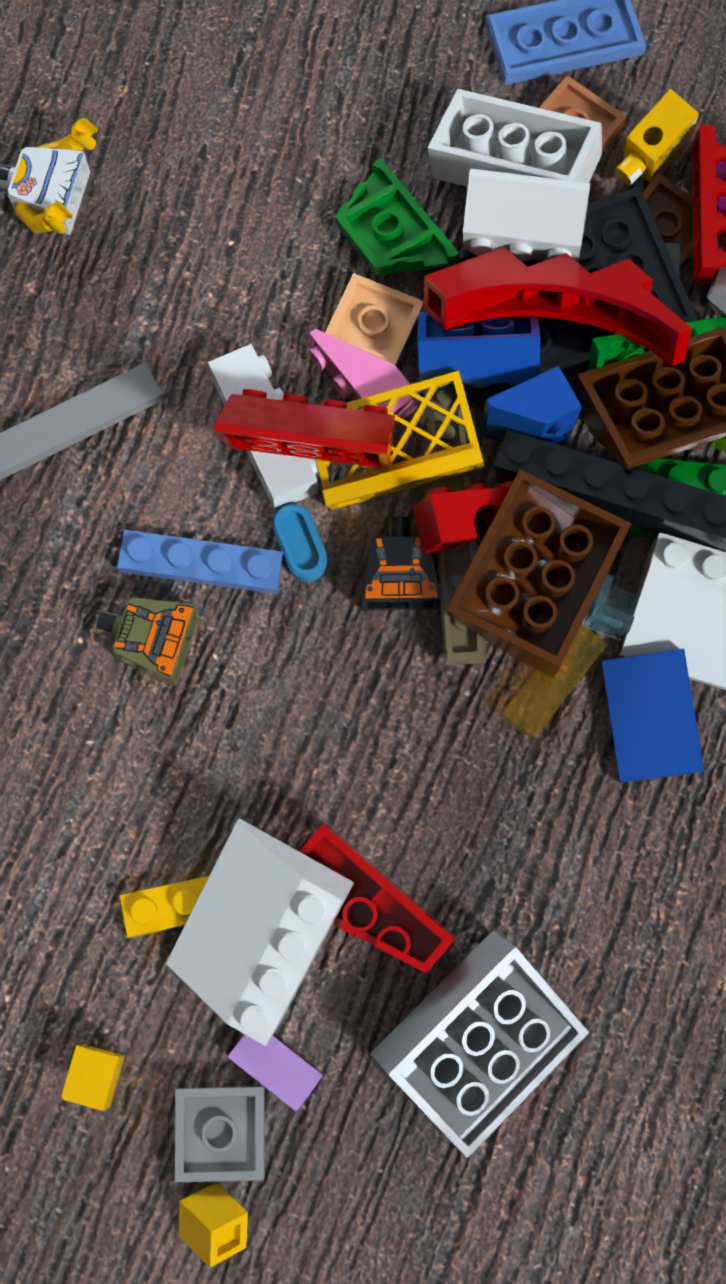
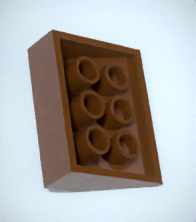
M725 327L690 338L685 361L674 366L669 365L652 351H648L578 374L576 397L582 406L580 414L590 433L626 470L726 437Z
M519 470L456 590L446 613L516 660L554 678L632 523Z

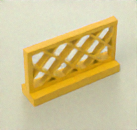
M459 371L347 403V409L360 411L364 409V405L379 406L378 404L389 402L386 407L388 414L395 415V421L407 427L397 447L392 446L391 452L393 454L390 457L389 469H374L372 467L353 465L346 478L331 482L328 471L330 462L316 460L324 489L322 492L328 508L335 510L485 468ZM454 383L458 397L449 412L430 402L438 387ZM429 390L425 398L417 394ZM410 396L421 403L410 423L391 413L399 398ZM427 406L446 417L435 437L416 427ZM459 406L464 420L454 415ZM453 420L466 428L470 443L452 447L440 439L450 421ZM412 431L432 441L424 456L412 458L401 451ZM437 445L446 449L433 453ZM398 456L407 460L394 464ZM359 467H362L368 471L355 475Z

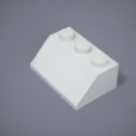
M470 168L463 224V250L481 256L505 247L521 261H528L530 259L545 261L567 253L579 263L591 183Z

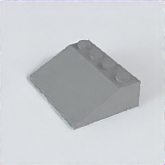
M492 931L370 1055L462 1154L468 1158L589 1032L520 951L502 936Z

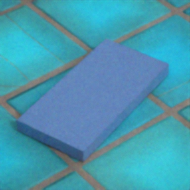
M554 0L486 15L485 19L486 29L504 85L641 56L645 54L647 47L631 0Z

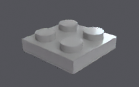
M265 1087L175 1089V1182L264 1180Z

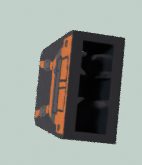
M405 516L388 518L387 537L371 538L362 592V611L438 610L440 589L432 553H423L419 536L411 537L410 518Z

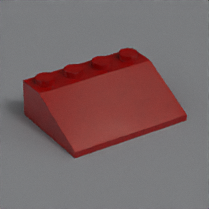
M243 389L242 395L231 394L214 422L213 431L230 449L389 469L395 415H389L388 409L385 407L364 405L363 411L347 409L348 404L342 401L323 400V406L307 404V398L298 395L285 394L282 400L267 399L266 392Z

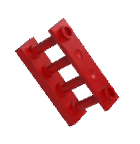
M700 125L692 144L694 285H709L715 272L721 271L722 267H726V251H723V247H718L717 235H720L721 232H726V216H723L722 211H717V200L721 196L726 197V180H722L721 176H716V166L720 162H726V146H722L720 141H716L714 125Z

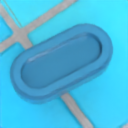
M288 504L281 507L274 515L273 530L283 552L287 567L292 576L300 581L310 582L317 580L324 574L327 568V554L312 516L301 505Z

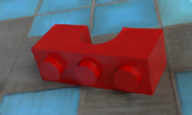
M514 480L501 483L496 488L486 489L485 484L480 483L469 485L461 491L451 492L450 487H439L427 491L426 497L413 506L423 553L459 550L475 540L477 533L474 518L481 519L489 528Z

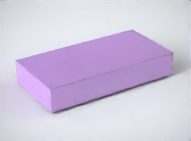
M244 1034L228 1056L230 1060L296 1112L323 1076L321 1072L274 1035H272L268 1044L264 1046Z

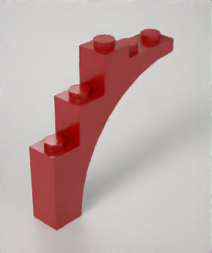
M503 247L424 276L423 309L444 330L470 322L501 317L564 319L596 326L624 336L649 349L669 365L674 366L685 361L692 329L651 294L653 279L630 259L589 273L567 253L526 267L521 260Z

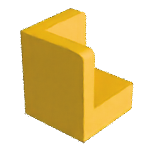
M85 1044L76 1045L61 1095L62 1099L101 1111L109 1109L125 1055Z
M213 1183L179 1201V1236L209 1268L246 1248L248 1212L219 1184Z

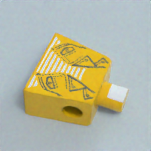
M670 89L626 138L624 160L615 168L617 177L628 186L640 175L647 182L651 183L658 173L661 175L691 147L699 113Z

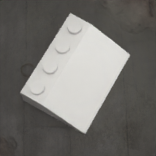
M659 532L648 551L619 657L684 649L689 679L726 690V552Z
M239 818L166 965L226 1024L266 1046L283 1019L354 882Z

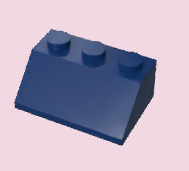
M426 311L419 312L418 358L420 382L459 371L463 385H468L472 388H485L495 383H508L511 386H516L540 375V331L538 317H501L470 322L444 330ZM454 383L438 387L436 390L448 389Z

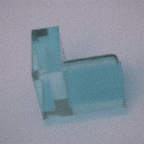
M606 574L585 617L583 626L621 640L630 632L635 616L630 614L636 600V595L612 586L614 576Z

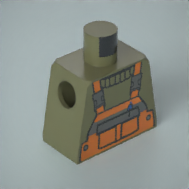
M130 598L123 616L107 611L101 612L96 625V634L115 639L112 653L120 662L167 685L177 687L200 615L196 605Z

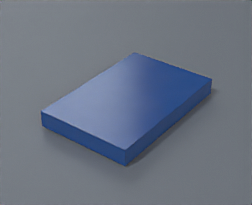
M677 649L603 660L602 666L620 783L703 773L704 766L685 650Z

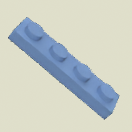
M124 530L117 568L122 573L278 594L284 556L282 551Z

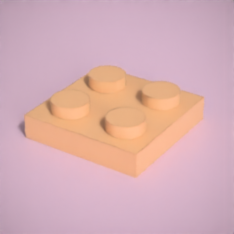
M353 273L325 333L397 367L418 322L419 312L423 311V301Z

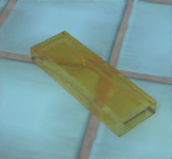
M581 625L555 677L552 678L535 670L502 712L501 716L531 740H534L608 644Z

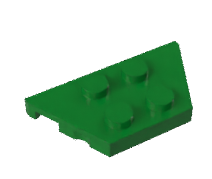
M382 158L374 162L371 176L365 184L362 182L358 184L352 192L353 195L350 201L344 203L335 216L336 225L376 277L450 267L460 263L459 252Z

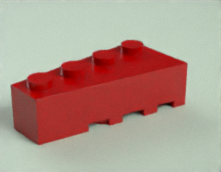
M322 824L299 851L354 882L333 922L334 925L343 931L374 945L376 948L424 973L431 969L456 937L329 825Z

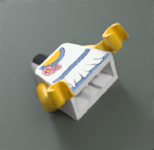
M85 118L77 120L71 129V134L58 141L22 149L16 167L0 164V188L8 190V197L15 215L35 234L56 231L59 234L71 235L90 175L86 156L82 150L84 147L87 150L95 148L96 140L91 135L98 131V128Z

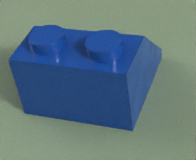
M557 366L488 398L480 425V432L483 437L503 443L507 430H511L564 446L570 440L569 437L576 425L582 406L560 367Z

